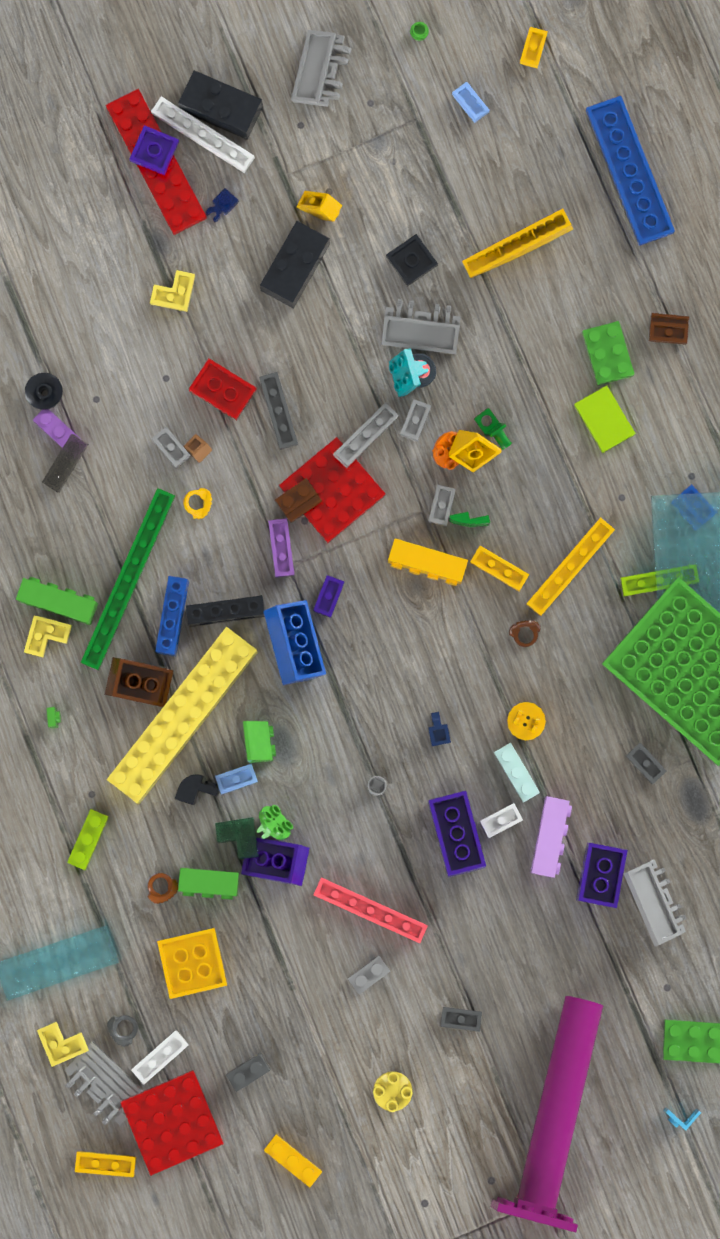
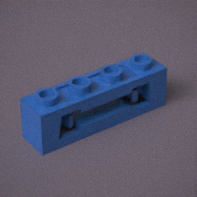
M168 576L155 650L157 654L177 656L189 580L186 578Z

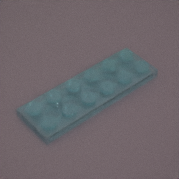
M108 925L1 961L0 981L6 1000L8 1001L119 963Z

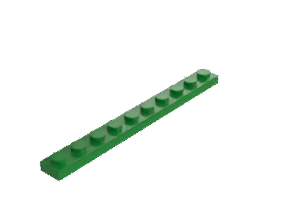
M157 488L80 663L98 671L100 670L172 506L175 495Z

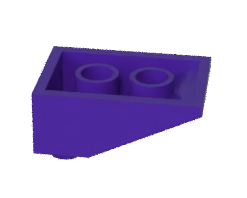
M249 836L241 874L302 886L310 848L299 844Z

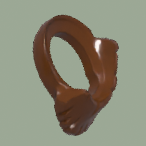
M534 620L516 622V624L510 627L509 635L514 638V641L519 646L529 647L537 641L541 626ZM527 626L532 630L534 636L531 642L522 643L518 638V634L522 627Z

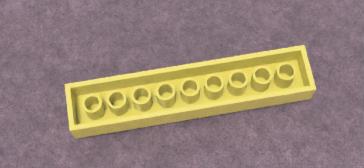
M226 627L107 780L134 802L140 804L253 660L258 651Z

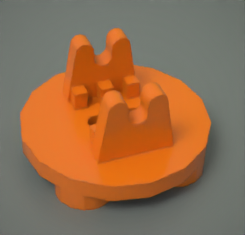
M450 431L444 433L434 445L432 450L433 458L436 464L442 468L452 470L459 464L448 455L457 432Z

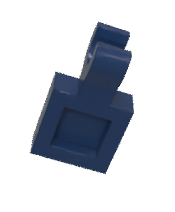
M439 712L431 713L433 727H428L431 746L451 743L448 725H441Z

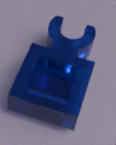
M224 188L214 198L212 202L215 206L209 207L206 210V215L209 216L212 212L216 213L213 221L217 222L220 219V214L223 212L227 215L239 203V200Z

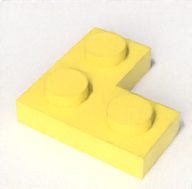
M176 270L172 288L159 285L153 286L150 304L187 312L195 274Z
M34 615L24 653L43 658L48 639L67 644L72 625Z
M57 1022L37 1030L52 1067L89 1051L82 1032L64 1040Z

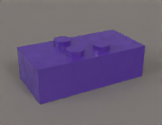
M462 791L428 800L448 878L486 868L467 792Z

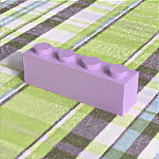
M545 797L530 873L555 878V874L559 875L561 863H558L559 855H563L564 851L562 838L567 835L568 825L565 822L566 817L571 815L572 806L569 805L570 801Z

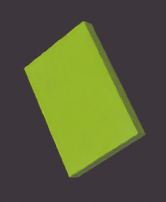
M608 386L601 388L574 404L602 453L636 434Z

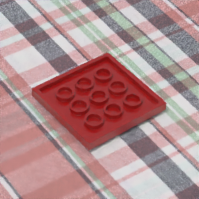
M337 437L279 484V487L285 493L307 478L322 502L305 513L304 516L327 543L331 542L386 496V493L357 460L346 468L333 456L343 445Z
M194 1070L120 1101L150 1176L224 1144Z

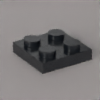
M417 234L386 254V258L407 287L438 266L437 261Z

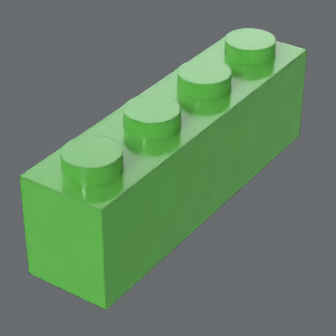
M30 576L29 579L23 578L16 600L20 603L91 625L98 603L94 601L95 598L84 594L81 597L76 595V591L67 588L65 591L58 589V585L49 582L47 585L40 583L39 579Z

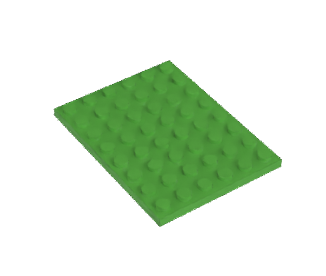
M677 577L602 662V665L719 766L720 613L683 580Z

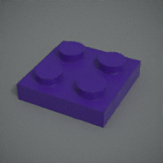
M144 125L129 158L130 162L165 175L178 146L179 139Z

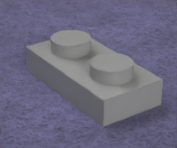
M414 399L400 435L418 442L431 405Z
M167 427L152 438L175 468H178L191 457Z
M437 484L428 520L429 523L447 527L456 489Z
M377 956L350 976L348 980L360 995L391 971L381 957Z

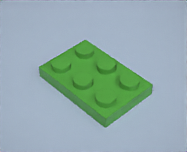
M619 321L582 331L597 386L634 376V370Z
M664 1019L663 1060L720 1063V1023Z

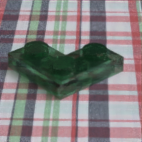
M253 817L215 823L218 843L237 841L239 859L259 857L255 819Z

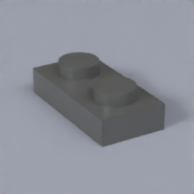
M641 743L626 755L628 760L651 784H654L667 772Z
M443 1007L441 1027L480 1032L482 1012Z

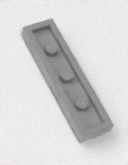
M384 403L333 456L348 468L399 415L388 404Z

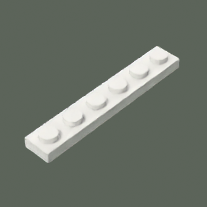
M162 96L151 110L152 115L243 173L246 172L255 159L254 155Z

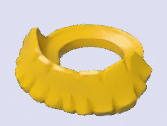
M205 488L189 491L183 500L185 510L192 514L194 519L205 518L212 505L211 493ZM194 494L200 496L204 501L203 507L198 510L192 509L188 503L190 496Z

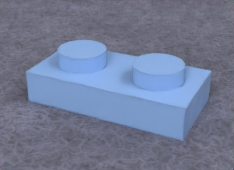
M252 763L215 776L221 795L258 782Z

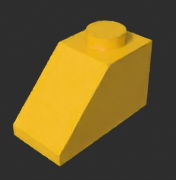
M304 191L296 207L321 220L334 222L339 215L342 205L327 193Z

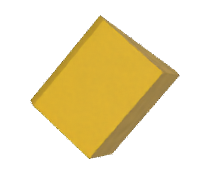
M459 430L448 455L471 472H475L500 454L502 450L478 433Z

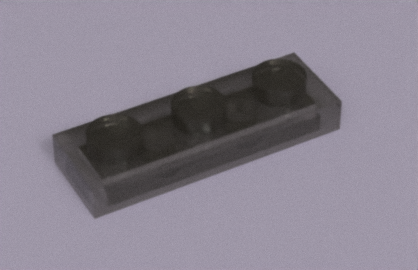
M71 434L42 483L57 493L60 492L89 444Z

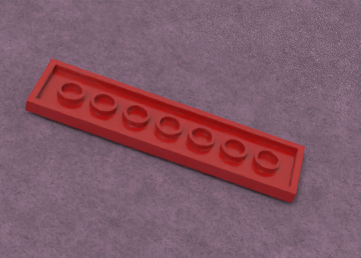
M139 88L105 105L130 154L133 152L144 125L161 132ZM174 155L165 175L136 164L173 235L207 219Z

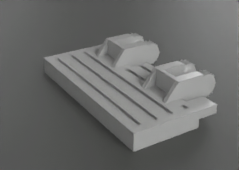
M308 30L291 97L294 103L328 107L330 99L339 100V93L326 90L327 88L342 89L343 83L327 80V78L335 79L338 65H348L349 60L347 58L335 56V53H351V48L335 45V43L343 44L344 35Z
M398 299L396 317L393 316L394 308L386 307L381 345L456 354L461 316H453L452 324H449L450 305L446 307L445 323L437 322L440 304H435L433 322L430 321V312L415 311V318L412 319L414 301L411 300L408 303L407 318L400 317L403 305L402 299Z
M655 859L623 874L653 944L658 946L686 932L683 924L677 925V923L685 920L686 917L685 915H679L674 918L672 912L679 910L681 905L679 903L671 907L669 906L673 904L668 889L662 890L661 887L671 882L669 879L658 881L657 875L663 874L666 870L663 867L654 871L658 867Z
M92 1041L87 1046L89 1051L78 1055L64 1070L69 1076L76 1070L78 1071L65 1086L69 1089L82 1076L86 1082L75 1091L74 1095L78 1097L91 1084L92 1087L87 1093L98 1104L103 1098L106 1099L93 1114L95 1116L100 1115L103 1109L110 1104L114 1110L103 1119L102 1123L106 1125L119 1111L120 1114L115 1121L121 1126L127 1118L120 1101L141 1093L143 1090Z

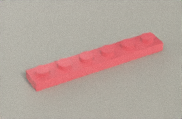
M322 877L314 892V896L418 943H421L428 927L424 923Z

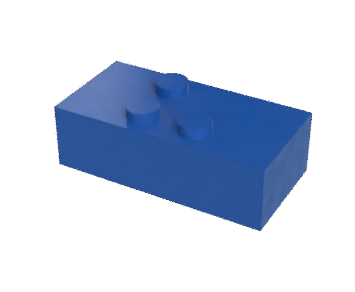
M307 600L276 605L264 610L282 684L287 685L312 680L326 675Z

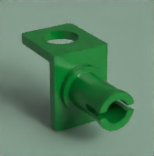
M489 408L474 418L484 435L494 437L502 450L512 444L503 432L506 424L500 423ZM485 415L491 417V424L489 426H484L481 422L482 417Z

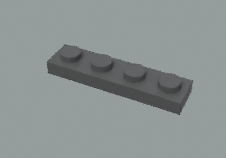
M278 372L259 377L280 450L298 445Z

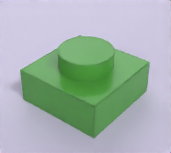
M55 707L47 708L49 728H58V723H61L60 711H57Z

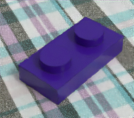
M327 575L313 611L331 618L345 582Z

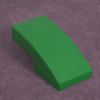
M468 512L449 515V522L460 526L483 527L490 524L489 515L470 519Z

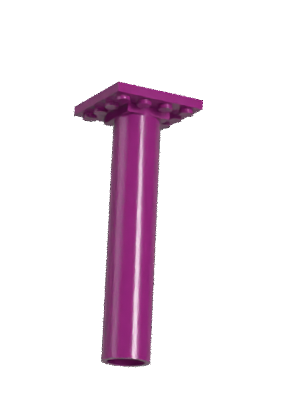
M565 996L517 1198L515 1197L514 1202L502 1197H497V1200L492 1199L490 1207L494 1210L571 1232H577L578 1224L573 1222V1218L557 1213L556 1205L603 1005L581 998Z

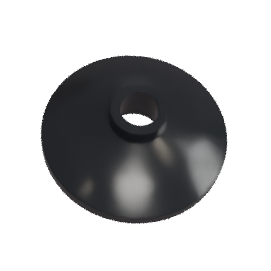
M38 373L32 376L25 386L27 401L31 406L40 410H48L55 407L63 395L61 382L50 373ZM47 390L48 394L43 396L42 391Z

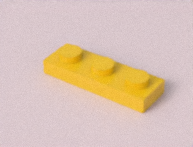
M479 546L470 561L471 564L517 591L521 590L529 576L528 573L482 546Z
M275 1134L264 1149L267 1154L309 1188L322 1173V1170L277 1134Z
M77 1151L75 1172L134 1177L136 1156Z

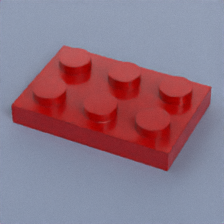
M208 358L188 390L237 421L257 388Z

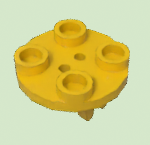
M529 702L519 703L514 706L507 718L508 729L512 735L525 741L538 737L544 730L546 723L545 715L541 708Z

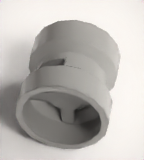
M381 776L370 778L367 785L368 791L375 796L382 795L387 787L385 779Z

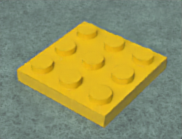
M215 928L157 941L170 999L227 986Z

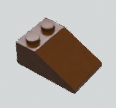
M113 657L104 695L164 707L167 703L174 670Z

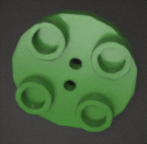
M272 805L271 807L265 806L260 810L259 819L261 825L257 829V833L264 832L262 839L270 835L278 840L287 839L290 831L293 829V825L281 814L280 808Z

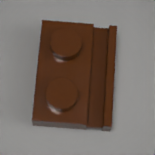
M651 313L649 341L686 345L689 316Z
M306 478L276 498L275 502L290 523H292L320 504L322 500Z

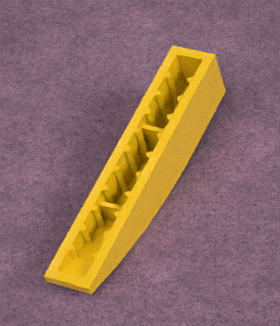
M562 208L462 262L469 277L472 278L545 245L572 231L573 227Z

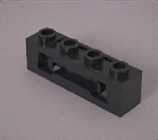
M262 595L186 605L188 625L190 627L265 617Z

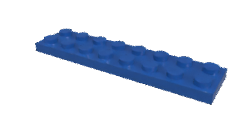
M622 96L587 107L586 113L639 246L674 234V227Z

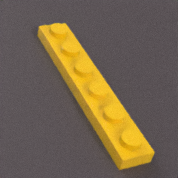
M600 517L526 605L539 616H542L615 529Z

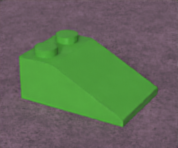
M243 721L247 761L250 764L273 761V756H276L275 745H271L270 738L274 737L273 726H269L268 721Z

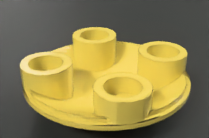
M399 1072L384 1073L376 1080L373 1088L376 1103L389 1112H395L406 1107L413 1094L409 1079Z

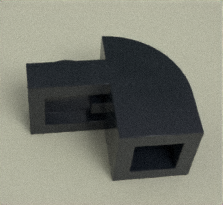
M190 775L180 783L175 800L195 805L199 791L218 797L220 790L216 788L217 784L205 781V784H203V775Z

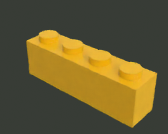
M396 538L388 558V563L393 568L401 570L404 567L409 569L410 573L416 575L424 573L433 580L441 578L446 580L445 583L453 586L461 584L468 562L467 559Z

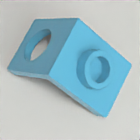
M667 1108L663 1110L670 1116L668 1121L676 1128L680 1125L684 1130H687L701 1114L698 1109H695L683 1123Z

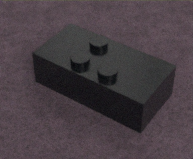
M195 70L178 102L179 108L191 116L248 140L263 108L262 99Z
M296 221L260 284L261 291L294 309L330 246V238Z

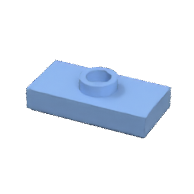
M465 82L452 92L453 97L474 123L489 113L488 107L468 82Z

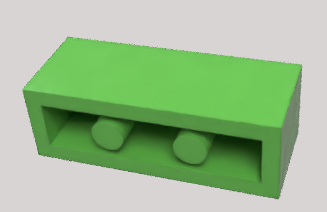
M180 868L178 891L183 892L182 896H194V893H202V897L213 898L214 894L221 895V899L233 900V896H238L240 873Z

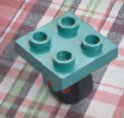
M411 348L404 349L389 361V371L392 373L394 389L397 391L398 397L406 396L415 388L428 386L435 379L436 366L433 360L424 354L417 353L413 355Z

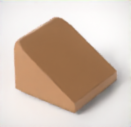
M197 434L183 446L199 463L212 451L211 447Z

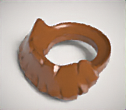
M155 874L148 882L149 894L147 897L153 903H164L177 893L178 882H176V879H171L167 874ZM164 878L167 880L168 891L165 894L160 895L154 891L153 883L156 879Z

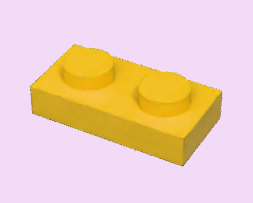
M533 27L529 28L520 64L538 68L548 31Z

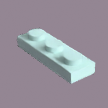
M511 743L494 752L523 803L540 793Z

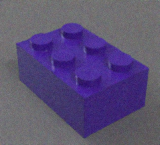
M587 843L576 900L617 908L628 850Z

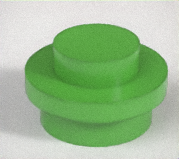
M423 22L414 23L410 29L412 38L418 41L424 40L429 33L428 26Z

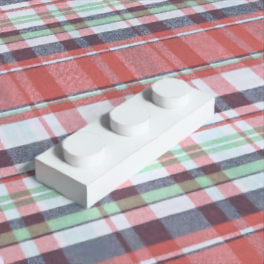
M176 1030L131 1071L144 1085L189 1044Z

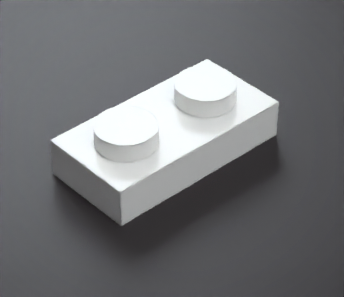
M513 803L481 820L480 823L486 835L490 838L523 821Z

